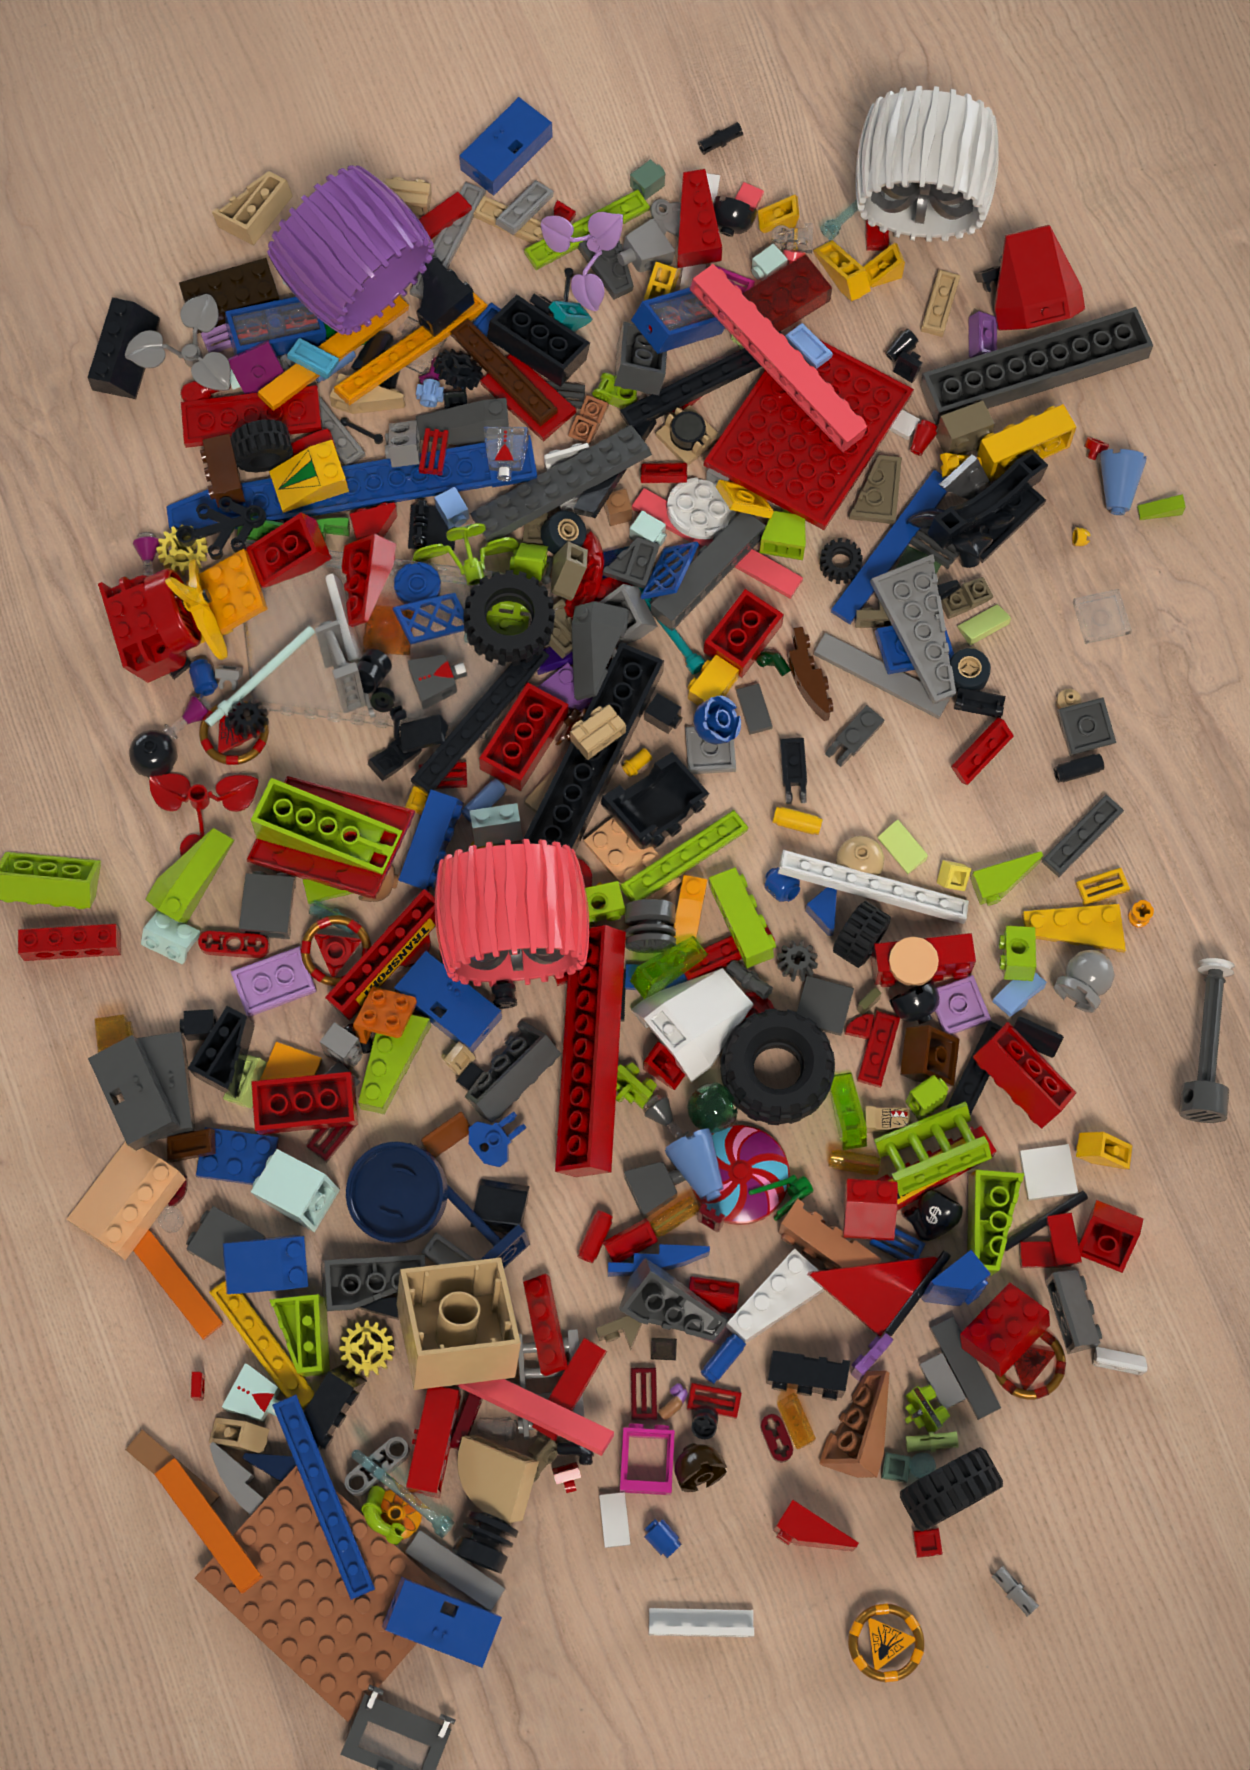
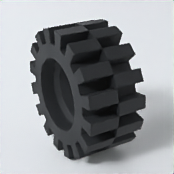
M838 538V542H835L833 539L830 541V545L827 543L824 546L819 564L820 570L823 571V576L825 578L829 576L828 581L832 582L835 579L836 584H840V580H843L844 584H846L849 579L853 581L855 575L861 570L863 555H861L860 547L856 549L857 544L855 542L851 545L849 539H846V542H842V538ZM837 554H843L849 558L850 564L845 568H838L833 564L832 558Z

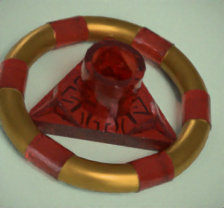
M1047 1330L1040 1338L1051 1346L1053 1351L1029 1347L1013 1364L1022 1389L1007 1379L1005 1374L1001 1378L995 1374L1001 1387L1011 1395L1027 1400L1040 1399L1051 1394L1062 1382L1066 1369L1065 1354L1058 1340ZM1055 1355L1056 1366L1052 1380L1045 1386L1034 1390H1027Z

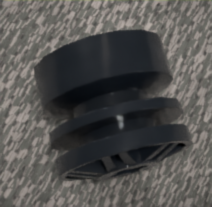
M469 1510L466 1517L476 1522V1525L463 1524V1528L472 1533L470 1538L458 1536L452 1553L476 1565L502 1574L508 1557L500 1552L499 1548L500 1546L512 1548L514 1544L504 1539V1536L516 1538L519 1531L512 1528L506 1521L491 1514Z

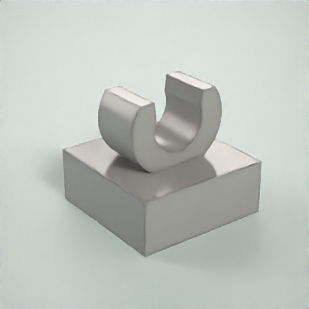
M219 665L215 669V678L220 679L219 688L223 689L225 681L228 680L232 683V690L237 689V680L243 677V667Z

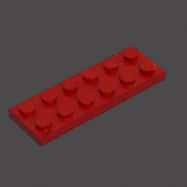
M317 385L306 386L274 411L258 397V393L181 402L183 438L186 448L203 446L202 440L226 434H230L231 437L232 433L237 428L242 427V425L265 419L285 423L289 435L322 430L320 398Z

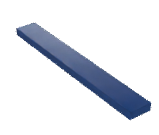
M936 470L931 473L833 606L831 613L851 625L855 619L856 611L861 610L875 592L870 583L871 579L889 572L909 546L911 539L921 529L909 523L906 524V521L913 514L921 510L936 508L948 491L939 485L945 479L941 473Z
M297 1395L273 1404L272 1406L350 1599H355L375 1590Z

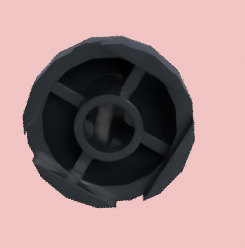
M716 196L713 206L718 228L721 229L720 233L733 237L734 234L747 232L755 221L757 209H754L752 212L749 210L750 205L730 197H726L725 201H721V196Z
M158 730L143 731L133 739L129 748V758L132 767L139 775L147 776L148 778L150 776L169 774L173 770V766L178 758L177 749L172 739Z
M932 980L909 989L902 996L901 993L896 995L889 1002L899 1018L907 1022L918 1021L920 1025L932 1019L931 1014L937 1010L940 996Z

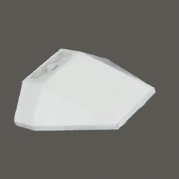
M722 968L650 994L634 1006L631 1011L645 1028L649 1027L674 1056L676 1065L693 1082L711 1068L724 1049V1045L731 1032L737 1025L741 1024L752 1008L753 1003Z

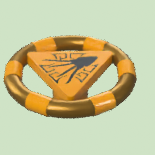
M877 1604L865 1609L853 1622L848 1638L849 1652L857 1668L867 1677L880 1682H895L906 1678L918 1667L924 1654L925 1642L920 1624L913 1614L894 1604ZM884 1614L896 1615L905 1621L913 1632L914 1637L871 1617ZM867 1620L874 1669L868 1665L858 1648V1638ZM915 1642V1648L910 1661L903 1668L895 1671H877Z

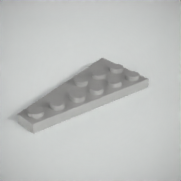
M934 554L874 577L870 581L933 705L954 697L956 694L953 670L948 655L949 646L945 636L946 627L941 597L937 587L938 578L934 569Z

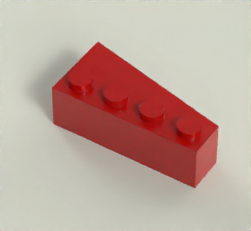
M700 169L683 172L677 268L722 261V243L706 170Z

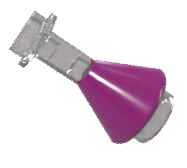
M151 532L140 533L137 535V539L133 541V546L143 561V575L146 576L153 575V560L157 553L156 547L160 546L159 539Z
M202 695L198 698L191 696L183 716L170 727L165 724V728L162 730L163 733L168 735L171 740H177L176 734L190 723L202 721L212 706Z

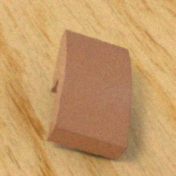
M587 395L579 415L575 417L568 436L590 445L609 404Z

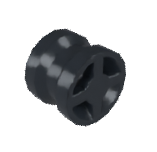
M503 983L491 987L492 994L495 995L493 1004L496 1007L507 1009L517 1006V999L514 997V992L516 991L515 984Z

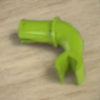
M372 1486L369 1490L367 1501L361 1509L365 1521L373 1531L386 1536V1540L389 1543L398 1545L404 1538L401 1535L406 1529L400 1523L390 1525L381 1518V1504L385 1490L380 1486Z

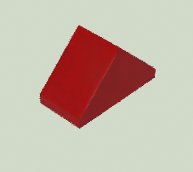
M657 1042L644 1060L643 1070L675 1090L685 1077V1074L676 1065L675 1058L662 1043Z

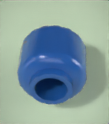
M779 867L770 869L765 876L766 891L779 902H789L795 899L800 892V880L778 874Z

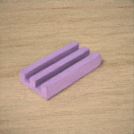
M225 324L215 327L208 333H201L208 353H218L232 347L230 340H227L229 335ZM222 340L224 341V342L219 343V344H217V345L211 346V344L217 343V342L222 341Z

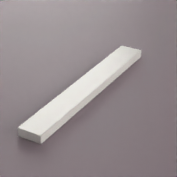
M783 850L781 854L778 874L964 924L967 919L968 900Z

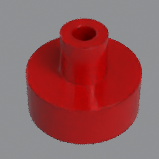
M1087 437L1084 447L1090 450L1087 457L1096 460L1098 453L1108 450L1109 444L1092 437Z

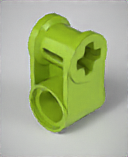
M602 373L599 386L592 392L594 398L620 409L637 402V391L614 386L615 376L609 373ZM631 395L629 398H623L622 396Z

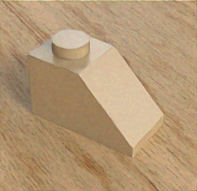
M215 1418L209 1443L214 1442L216 1445L263 1454L270 1429L246 1421Z

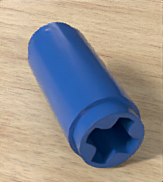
M732 1333L704 1365L700 1373L713 1384L719 1381L742 1353L746 1343Z

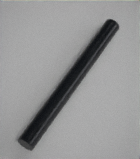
M1082 1190L1009 1237L1004 1251H1008L1047 1226V1216L1065 1214L1087 1200V1194Z
M942 1251L936 1263L884 1332L893 1336L922 1297L930 1282L936 1278L951 1258L948 1252Z

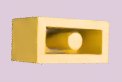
M715 655L712 660L708 659L702 666V673L698 679L694 677L687 687L689 690L688 699L699 706L708 698L720 695L725 697L737 681L739 669L718 655Z

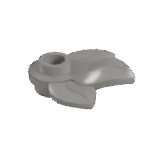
M664 199L654 201L650 212L663 234L665 235L666 232L679 236L681 203H669ZM659 207L664 208L665 212H661Z

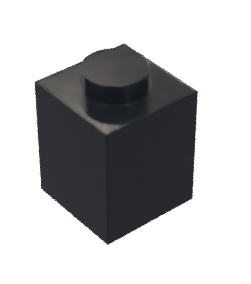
M659 693L655 695L644 714L645 721L667 734L670 733L672 728L677 729L683 718L681 716V707Z
M214 1010L184 1011V1019H180V1032L184 1033L187 1041L206 1040L217 1022Z

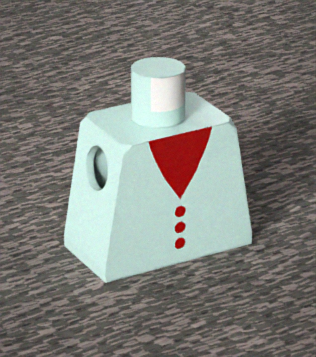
M245 1363L222 1408L228 1412L264 1422L269 1413L276 1416L272 1405L280 1402L277 1400L280 1389Z

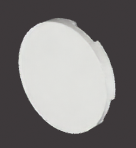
M698 477L687 479V483H678L672 489L667 501V515L672 525L678 531L695 539H713L720 529L724 530L728 526L730 519L736 514V511L729 509L716 488V482L699 480Z

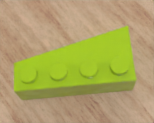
M974 1170L968 1175L967 1252L970 1250L974 1252L991 1273L990 1276L1000 1270L1007 1243V1235L1012 1224V1216L1019 1197L1018 1192L1024 1173Z

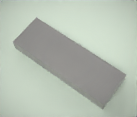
M535 180L496 218L495 224L512 235L516 234L553 197L554 191Z

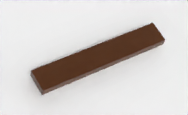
M468 318L450 332L451 336L540 427L558 413L557 408Z

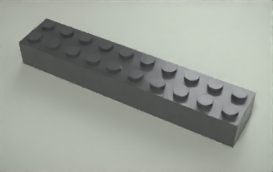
M1133 307L922 374L920 387L936 425H938L942 415L980 401H984L987 409L1148 359L1153 343L1137 307Z

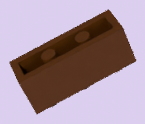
M230 434L202 440L204 449L200 450L203 464L207 463L208 467L204 468L207 482L211 481L212 484L208 486L211 500H216L218 508H220L219 500L222 497H230L235 503L245 502ZM229 502L224 503V504H223V507L229 506L230 503H229Z

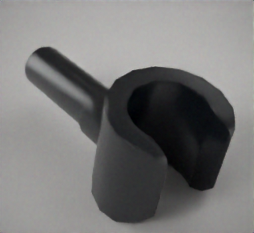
M401 705L390 710V716L394 724L395 739L400 737V720L407 718L406 711L402 709Z

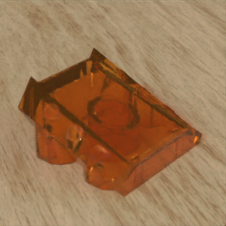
M375 605L368 622L365 623L363 652L369 649H378L385 654L410 655L411 645L393 611L394 606ZM409 609L401 611L404 617L411 620L413 611Z

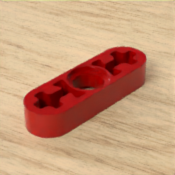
M205 931L198 939L201 951L207 955L260 959L265 957L270 950L267 938L260 934ZM209 938H212L215 943H221V938H224L222 941L223 950H220L219 944H212L211 948H207L204 942H208ZM231 939H238L241 945L239 949L232 951L227 948L228 942ZM245 940H248L249 945H256L257 941H261L264 947L256 952L254 947L247 946L248 951H245Z

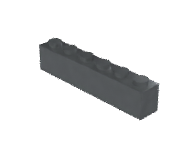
M741 512L738 515L736 513L730 519L728 526L724 530L720 529L713 537V541L708 546L705 545L700 549L698 557L690 563L677 593L653 597L651 600L652 616L673 631L761 541L765 525L751 514ZM674 582L671 583V584H670L669 586H667L666 588L672 587L673 584H674Z

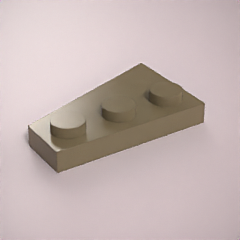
M878 456L867 482L850 513L849 519L895 524L902 457Z

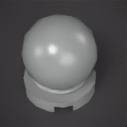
M1098 950L1081 951L1069 960L1066 976H1060L1053 988L1063 1000L1068 997L1076 1002L1075 1008L1093 1013L1101 1003L1099 996L1105 994L1111 988L1115 974L1112 962Z

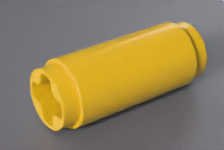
M776 807L772 823L800 832L819 835L823 819L818 818L819 816L785 807Z

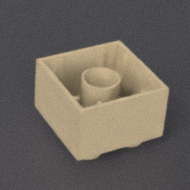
M501 1258L400 1269L397 1309L414 1390L515 1378L521 1342Z

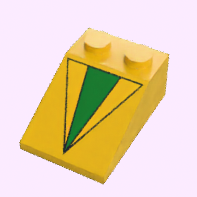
M333 440L310 446L269 471L283 513L349 492Z

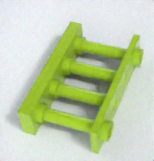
M966 1102L952 1106L942 1112L874 1139L879 1157L882 1158L889 1155L897 1171L892 1174L894 1182H898L899 1196L992 1159L985 1136L975 1139L967 1125V1122L971 1121ZM958 1127L966 1143L952 1149L944 1132ZM935 1136L943 1153L929 1158L921 1141ZM912 1146L920 1162L906 1168L898 1151Z

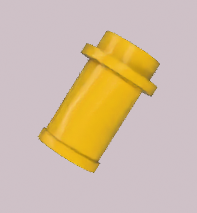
M642 748L631 759L624 761L622 769L629 777L632 775L636 776L638 770L653 758L648 750Z

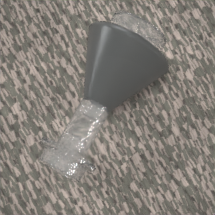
M658 1094L644 1105V1108L647 1110L644 1114L645 1117L666 1126L676 1140L684 1136L686 1138L690 1137L689 1131L683 1133L674 1122L668 1097L662 1098Z

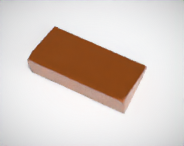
M462 1112L457 1113L421 1139L424 1149L434 1158L469 1135L470 1125Z

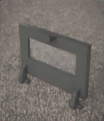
M369 1684L368 1690L372 1691L370 1696L364 1694L340 1755L377 1770H436L452 1730L448 1726L450 1723L454 1724L456 1719L441 1714L439 1719L444 1720L443 1724H437L376 1699L378 1694L383 1695L384 1690Z

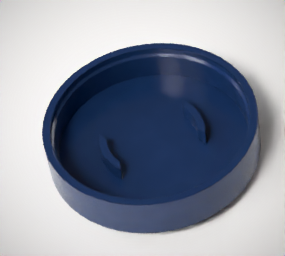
M387 1142L366 1151L354 1164L346 1184L347 1207L356 1225L370 1237L389 1243L412 1242L428 1234L440 1221L448 1199L446 1176L438 1161L426 1150L404 1142Z

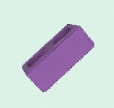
M978 311L969 317L970 358L997 350V323L995 316Z

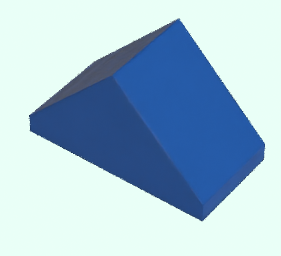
M829 887L825 888L807 903L805 911L827 936H833L837 890Z

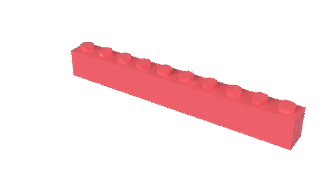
M712 264L693 278L690 291L842 452L846 451L864 436L868 427L864 419L851 410L848 402L845 399H841L835 393L832 385L825 382L819 376L816 368L810 366L804 360L803 355L788 343L787 338L773 327L771 321L762 316L757 310L756 305L744 297L740 288L733 285L727 279L723 270L718 269Z

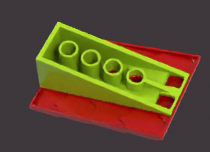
M290 776L286 777L284 783L271 778L251 818L257 839L247 858V862L318 882L339 890H346L364 897L376 899L403 838L411 825L415 810Z

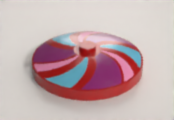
M734 1125L713 1132L712 1138L724 1189L720 1191V1197L707 1201L706 1198L700 1199L692 1188L696 1200L700 1206L703 1203L708 1205V1212L712 1208L715 1209V1216L719 1217L720 1213L724 1214V1222L728 1224L747 1225L765 1219L782 1203L789 1184L749 1195V1191L790 1177L789 1164L783 1149L769 1134L751 1126Z

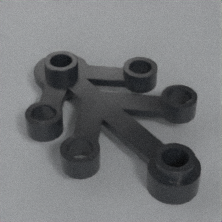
M222 497L219 500L221 511L224 513L232 511L240 515L239 517L230 518L211 509L209 505L202 503L196 508L198 517L203 520L209 518L217 523L196 530L190 526H182L177 530L176 537L180 545L189 547L197 539L220 533L214 544L208 548L210 557L213 560H219L223 556L222 549L234 529L243 526L238 536L231 540L232 550L236 553L246 549L245 541L253 528H259L265 523L266 513L259 506L251 505L246 508L233 502L230 497ZM224 503H230L228 507H223ZM203 509L208 510L205 514L200 513ZM253 516H258L256 520H251ZM186 536H191L189 540H183ZM236 543H242L240 547H234ZM213 550H220L219 553L212 554Z

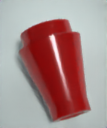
M921 420L919 424H916L910 451L915 455L922 456L925 449L937 435L936 430L938 427L927 420Z

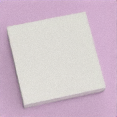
M1069 1144L1021 1150L1019 1152L1028 1201L1075 1195L1078 1193Z

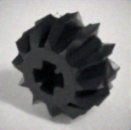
M252 698L249 699L248 703L240 699V706L232 705L234 712H228V718L231 720L228 724L231 729H234L235 735L242 734L243 738L247 739L249 734L256 738L257 731L265 732L264 725L269 724V720L266 718L268 711L267 709H262L263 704L260 701L254 704V699ZM251 716V720L246 721V717Z

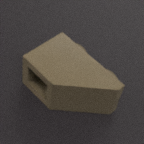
M567 541L553 556L551 593L570 601L574 598L587 568V549Z

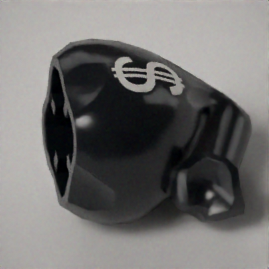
M932 1189L922 1195L918 1208L912 1207L911 1210H906L902 1217L913 1225L921 1240L930 1241L953 1229L961 1220L963 1209L961 1204Z

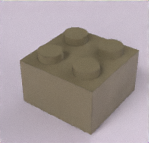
M984 401L940 417L936 438L943 453L966 455L967 452L979 450L982 438L992 433L994 428V421Z

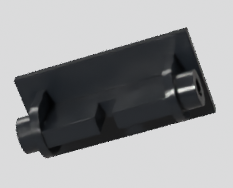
M959 687L954 709L1001 718L1006 696Z

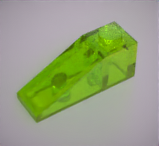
M692 936L637 966L630 982L645 1000L667 987L708 954L695 937Z
M852 1073L834 1075L830 1095L842 1149L866 1147L867 1126Z

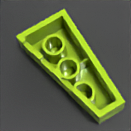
M411 1015L400 1038L375 1033L358 1101L361 1110L385 1115L404 1075L410 1068L415 1054L419 1051L424 1037L431 1028L429 1018Z

